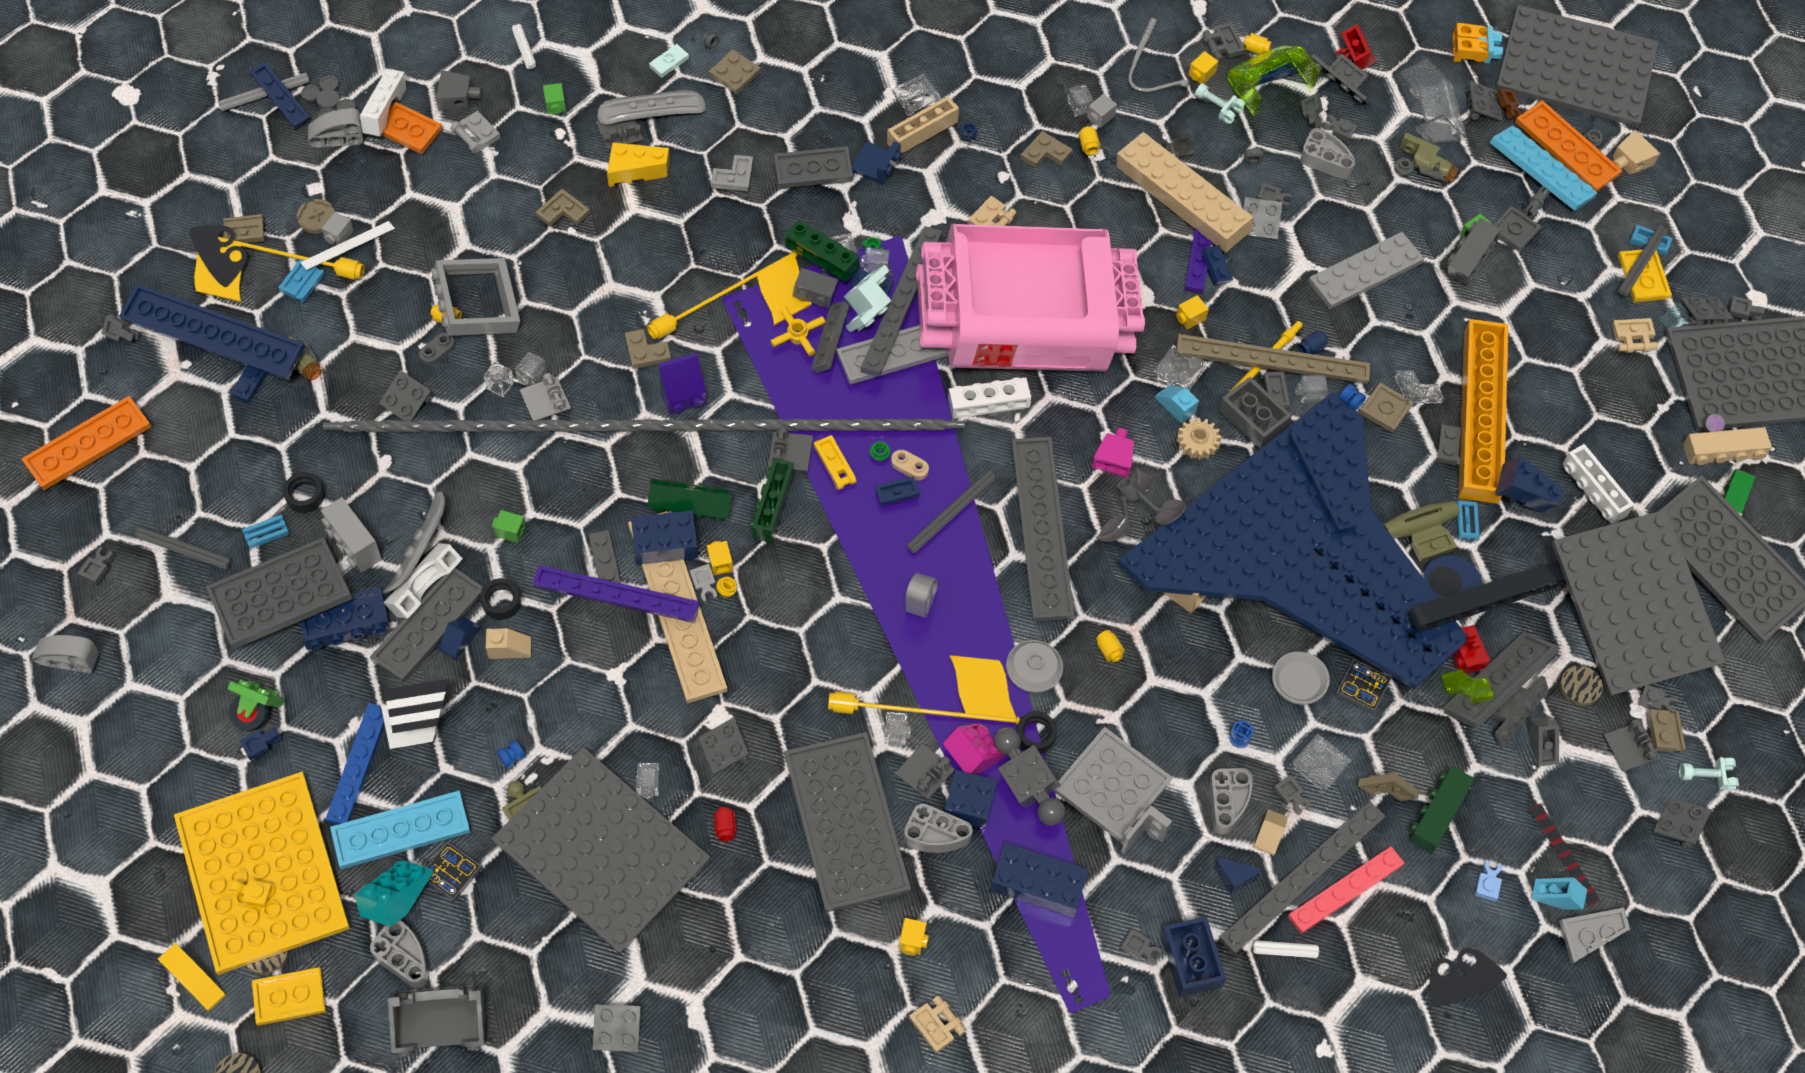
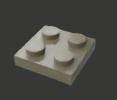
M733 49L709 70L710 77L735 94H738L761 73L759 66Z
M1379 383L1361 408L1359 414L1394 433L1414 402L1384 384Z

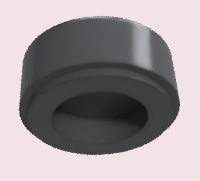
M1258 148L1248 149L1244 152V160L1251 164L1259 163L1263 160V151Z

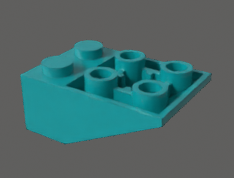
M404 860L395 863L392 868L381 873L378 878L364 885L361 890L354 894L360 917L390 927L408 914L433 874V869Z

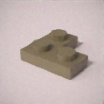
M1042 131L1023 151L1020 159L1034 168L1045 157L1062 165L1070 157L1073 149Z
M563 189L536 211V217L548 226L553 225L563 215L578 225L590 214L589 208Z
M644 329L625 333L633 369L657 365L671 360L667 341L648 345Z
M1388 772L1386 775L1379 776L1369 775L1366 778L1359 779L1358 787L1369 795L1389 793L1399 801L1418 799L1419 790L1394 772Z

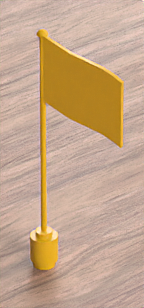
M218 237V240L221 242H226L229 240L226 238ZM235 240L227 247L220 248L221 253L226 252L232 246H243L301 260L309 259V257ZM234 250L230 253L229 257L232 261H239L242 258V253ZM197 252L194 275L196 291L241 302L240 282L242 269L227 287H223L211 275ZM344 257L336 260L335 263L326 261L320 263L334 267L337 276L353 280L362 279L365 271V265L361 264L360 261Z
M792 251L791 254L676 317L668 313L663 314L651 321L647 326L649 335L654 340L663 338L676 330L677 320L755 277L758 279L761 294L771 311L774 326L785 320L780 312L781 309L786 307L793 316L812 305L811 302L792 297L794 285L800 272L796 260L798 254Z
M949 656L956 672L958 693L965 713L859 702V698H855V693L835 691V693L829 694L828 710H833L836 713L853 714V710L858 711V706L1012 722L1016 723V725L1020 721V718L1015 716L1012 708L1006 674L999 660Z

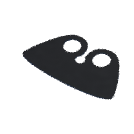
M205 225L191 228L190 236L203 263L216 281L223 287H227L239 274L247 259L245 250L240 246H232L226 252H220L221 247H227L233 242V230L223 225ZM221 231H227L230 234V238L226 242H221L218 240V234ZM232 251H240L242 258L239 261H232L229 257Z
M1472 948L1463 949L1457 955V963L1464 970V976L1457 974L1456 965L1449 959L1441 958L1432 964L1430 971L1431 1003L1434 1006H1444L1471 998L1500 984L1507 977V974L1483 953ZM1464 954H1473L1476 958V964L1472 967L1466 966L1462 961ZM1447 963L1451 967V974L1446 977L1440 975L1437 970L1439 964Z

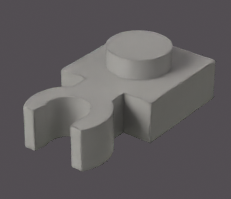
M706 564L689 570L696 590H703L701 597L704 603H707L706 595L708 593H712L714 598L718 599L717 592L711 588V586L716 585V581L710 565Z

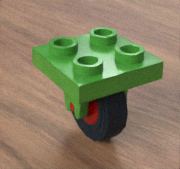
M240 679L239 682L231 681L228 686V690L240 694L230 705V720L234 726L244 731H254L262 727L268 719V706L282 707L285 700L278 696L279 692L269 688L267 690L261 688L259 683L250 680Z

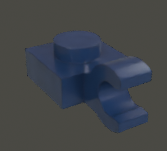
M273 728L263 735L258 730L241 739L240 742L251 761L270 751L268 745L276 744L282 738L277 729Z

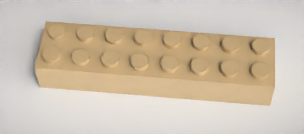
M1144 132L1117 153L1118 169L1193 228L1196 227L1202 235L1210 239L1216 246L1220 245L1221 250L1225 253L1252 231L1253 216Z

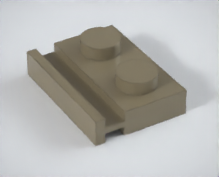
M262 214L223 218V226H228L233 230L235 241L243 243L265 241L264 218ZM224 231V238H230L229 232Z
M1650 709L1647 712L1654 749L1664 752L1679 751V753H1683L1686 747L1679 712L1671 713L1666 710Z

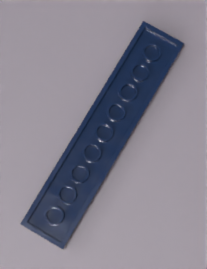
M136 284L119 315V318L127 323L287 381L306 347L302 342L140 284Z

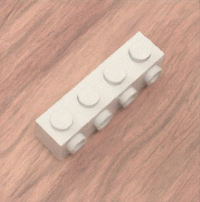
M1583 444L1569 452L1562 464L1565 471L1575 479L1578 487L1584 490L1589 496L1590 501L1601 511L1603 517L1611 524L1627 517L1635 504L1587 446Z

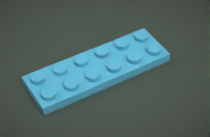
M1511 126L1491 139L1490 144L1574 211L1596 197L1597 192L1590 185L1583 182L1575 173H1572L1546 150H1543L1532 139L1525 136L1520 129Z
M460 791L330 827L340 869L470 833Z

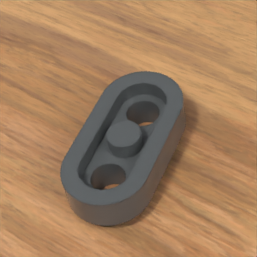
M447 333L436 336L421 348L419 352L421 362L427 366L438 363L454 350V338L447 336Z

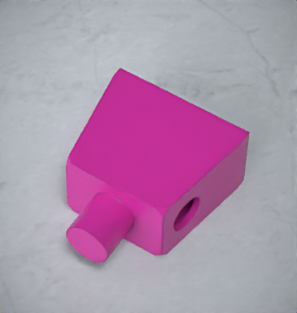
M1118 428L1115 435L1110 433L1105 435L1094 456L1092 468L1129 477L1134 441L1127 438V430Z

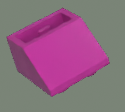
M981 723L957 727L943 743L962 770L974 775L980 774L1006 756L996 750L994 739L990 736L988 729Z

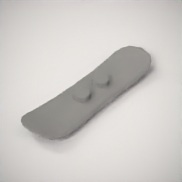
M677 90L620 97L601 104L598 109L597 118L601 124L607 125L653 116L702 113L706 110V103L703 97L693 90Z
M437 492L434 496L421 529L419 528L416 531L412 546L410 545L405 551V559L394 578L383 590V594L389 593L403 584L414 570L443 515L445 496L442 492Z

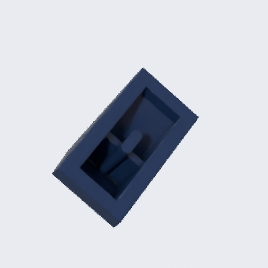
M464 616L449 622L438 649L456 660L481 627Z
M1218 857L1214 867L1230 894L1256 881L1261 871L1260 868Z

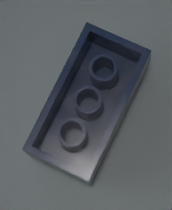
M1004 843L990 891L1074 918L1089 869Z

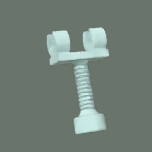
M1201 83L1194 96L1199 99L1206 98L1221 107L1222 110L1218 118L1223 119L1227 124H1231L1236 115L1230 109L1233 108L1236 112H1241L1244 109L1245 102L1242 99H1237L1235 95L1228 103L1224 102V100L1209 92L1208 86Z
M1720 757L1715 762L1716 769L1693 768L1690 763H1681L1679 766V778L1681 780H1691L1693 776L1717 777L1719 790H1735L1736 786H1739L1738 778H1727L1726 770H1733V767H1736L1734 758Z

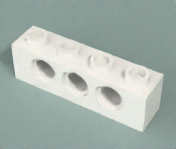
M1016 377L1005 381L996 380L991 383H975L964 387L955 386L949 389L948 402L952 419L1030 408L1031 394L1027 378Z

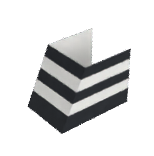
M449 679L384 689L387 705H381L390 749L433 742Z

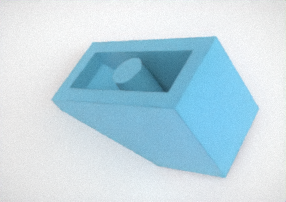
M1169 385L1155 395V398L1181 424L1197 411L1199 400L1185 387Z
M1575 878L1535 879L1532 899L1563 910H1580L1584 908L1587 889Z

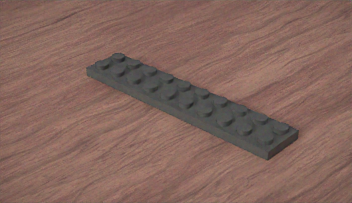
M1052 437L1012 439L1011 445L1032 620L1074 619Z

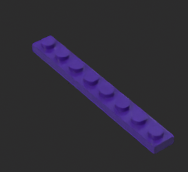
M541 565L538 566L533 581V586L691 623L695 622L700 605L699 601Z

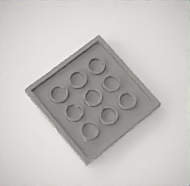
M1104 727L1060 778L1059 783L1061 786L1053 792L1121 842L1127 828L1130 825L1134 827L1140 812L1143 809L1145 811L1148 810L1170 784L1173 777Z

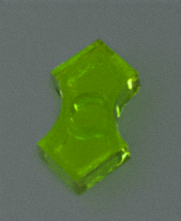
M1462 669L1442 675L1447 694H1463L1469 697L1474 704L1494 698L1488 678H1472L1466 675Z

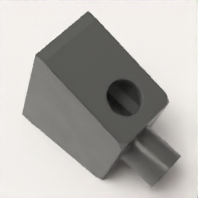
M441 70L436 95L438 110L467 109L471 98L481 99L482 89L481 87H472L471 77Z

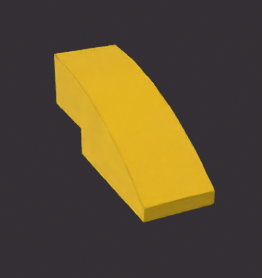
M176 943L158 958L160 963L208 1012L226 996Z

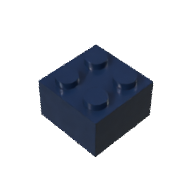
M955 770L945 812L967 821L972 826L986 829L998 780Z

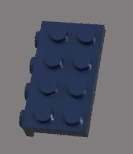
M381 587L352 593L351 600L300 621L306 649L318 650L323 646L339 645L344 641L359 640L364 638V636L379 635L390 630Z

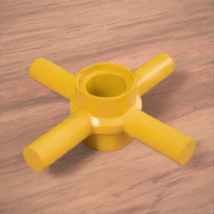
M786 307L781 309L780 312L789 324L786 333L771 339V345L775 347L790 340L794 344H801L809 356L815 354V350L807 339L808 331L825 324L823 316L805 323L801 319H794Z

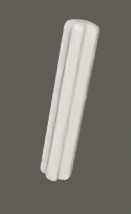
M513 25L512 31L526 68H535L536 62L522 25Z
M1256 940L1253 943V952L1255 954L1317 958L1319 946Z

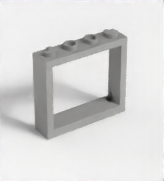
M505 258L436 260L434 268L431 269V278L435 280V295L439 297L438 309L439 312H442V326L446 328L447 336L517 333L520 318ZM495 273L505 317L455 319L445 275Z

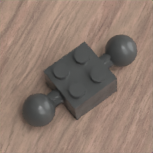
M1012 728L1000 729L994 736V746L999 753L1009 755L1011 760L998 769L1015 797L1025 809L1038 802L1037 814L1040 821L1045 825L1054 826L1059 824L1065 816L1064 805L1058 799L1050 798L1048 794L1060 787L1061 784L1035 745L1021 752L1019 749L1021 745L1019 733Z

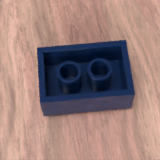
M693 510L631 517L636 565L698 558Z
M1207 916L1165 925L1161 937L1179 996L1183 997L1222 988L1226 981V976Z

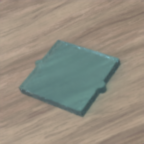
M1677 302L1672 308L1667 309L1666 313L1657 321L1666 328L1692 326L1689 324V318L1693 314L1681 303Z

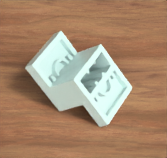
M885 265L869 273L844 296L858 313L845 326L850 332L856 329L860 331L862 328L869 326L874 322V317L881 315L888 309L886 305L891 300L879 286L886 279L884 275L890 271Z

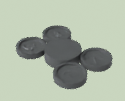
M326 76L320 80L321 92L315 85L305 86L301 91L303 100L307 102L317 100L318 106L321 109L318 117L335 111V109H356L353 100H340L336 92L339 83L334 76Z

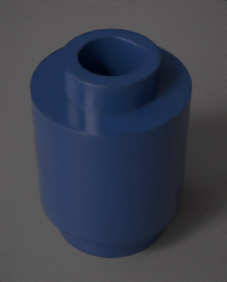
M1316 330L1301 339L1298 348L1301 353L1316 354L1327 347L1328 337L1324 332Z

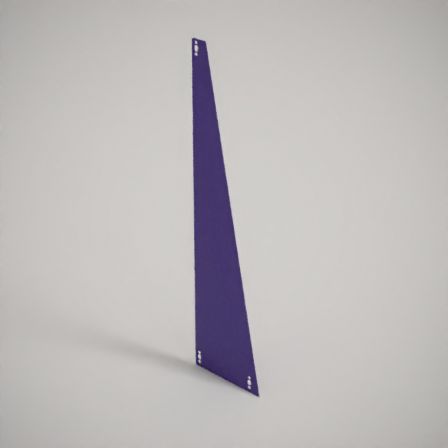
M901 236L881 242L880 246L883 248V256L880 258L876 257L875 254L866 256L864 253L865 248L854 251L860 258L859 269L870 273L880 267L879 259L884 258L888 261L889 270L893 272V275L888 277L885 274L884 276L894 280L893 287L888 296L890 300L908 263L907 253ZM817 265L804 268L838 279ZM854 275L846 283L838 279L831 305L842 301L849 304L844 296L852 289L851 282ZM759 284L722 298L724 306L780 419H945V421H953L936 360L850 385L836 351L830 369L819 373L811 369L825 324L808 331L807 339L815 350V354L812 356L807 354L801 344H794L790 340L773 347L770 340L786 333L789 324L784 320L774 326L771 311L761 294ZM918 293L913 300L901 330L920 325ZM740 301L741 306L735 307L734 302ZM812 303L811 306L793 315V318L801 319L808 323L823 316L826 322L830 307H820ZM849 304L837 349L873 339L885 312L874 317V322L869 326L862 328L860 331L856 329L850 332L845 326L858 313ZM738 308L746 310L748 314L746 320L739 318L737 315ZM744 321H750L751 325L749 327L744 326ZM945 429L943 431H787L791 434L813 435L808 472H805L920 708L965 713L958 693L956 672L949 657L952 655L999 660L1006 674L1009 699L1015 716L1021 719L1027 713L1033 712L1028 692L1018 688L1007 674V657L1015 645L975 500L973 499L916 553H912L907 549V544L970 487L955 429ZM831 435L856 478V483L852 485L847 484L840 490L836 489L832 478L814 448V442ZM876 442H884L890 448V455L884 461L874 460L870 455V448ZM905 450L927 462L929 466L928 476L923 480H915L920 497L880 506L875 485L909 478L893 468L891 459L895 451ZM844 473L839 474L840 478L846 476ZM917 572L938 579L937 591L926 618L906 612V592L912 577ZM923 713L943 755L948 757L951 761L949 764L959 771H963L943 745L944 741L957 727L981 723L988 729L993 739L995 734L1002 728L1017 730L1016 723ZM1036 723L1028 724L1024 729V735L1027 740L1033 743H1041ZM1006 755L985 771L977 774L978 776L998 780L986 829L979 828L997 865L1004 843L1075 865L1063 820L1054 826L1042 823L1037 814L1038 802L1025 809L1019 803L998 768L1011 760L1009 755ZM1052 791L1048 794L1050 798L1057 799L1055 792ZM1083 892L1074 918L1014 899L1070 1013L1076 1012L1108 998L1110 990ZM1065 969L1070 971L1068 978H1064L1061 974ZM1069 978L1073 979L1078 985L1079 990L1076 995L1071 994L1066 987V980ZM1077 995L1083 998V1002L1080 1004L1074 1001Z

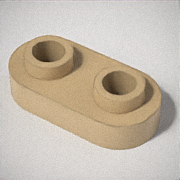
M898 450L893 453L891 464L897 471L908 477L914 476L915 480H923L928 476L929 466L926 461L905 450Z

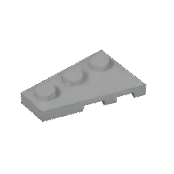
M1624 908L1566 918L1559 921L1571 964L1630 930Z

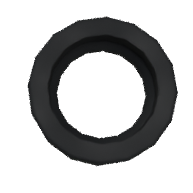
M302 472L292 475L285 482L283 495L292 510L306 513L317 509L322 504L324 489L317 476L312 473ZM309 484L315 487L316 492L310 499L298 501L292 497V492L300 485Z
M493 579L487 582L481 590L480 601L482 609L492 619H508L514 616L520 608L521 597L519 589L509 579ZM497 590H506L513 595L512 602L504 608L490 606L488 598Z
M1030 712L1024 715L1017 725L1016 731L1021 738L1020 747L1024 751L1035 745L1042 754L1053 747L1057 736V727L1055 721L1049 715L1043 712ZM1031 723H1040L1048 729L1049 737L1045 742L1033 743L1025 737V727Z

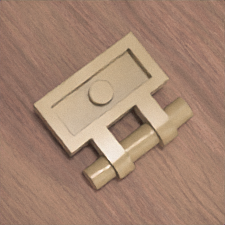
M990 196L968 219V224L1005 226L1013 221L1016 211L1011 208L1008 212H1004L1006 205ZM997 218L1000 219L998 223H994Z
M1651 318L1614 320L1611 324L1615 340L1624 341V344L1617 345L1618 352L1632 353L1638 350L1649 352L1650 350L1657 349V342H1650L1649 340L1653 339L1656 335ZM1640 339L1641 343H1633V340Z
M939 995L932 1000L937 1006L933 1010L926 1003L909 1015L910 1021L936 1054L954 1041V1037L950 1033L951 1031L955 1030L959 1036L966 1033L961 1019L952 1013L949 1009L951 1006L947 1001H943ZM943 1014L949 1023L944 1025L938 1018L939 1015Z

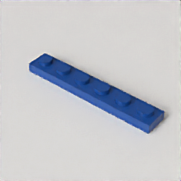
M372 703L367 705L325 818L327 823L339 825L349 822L385 726L380 705Z

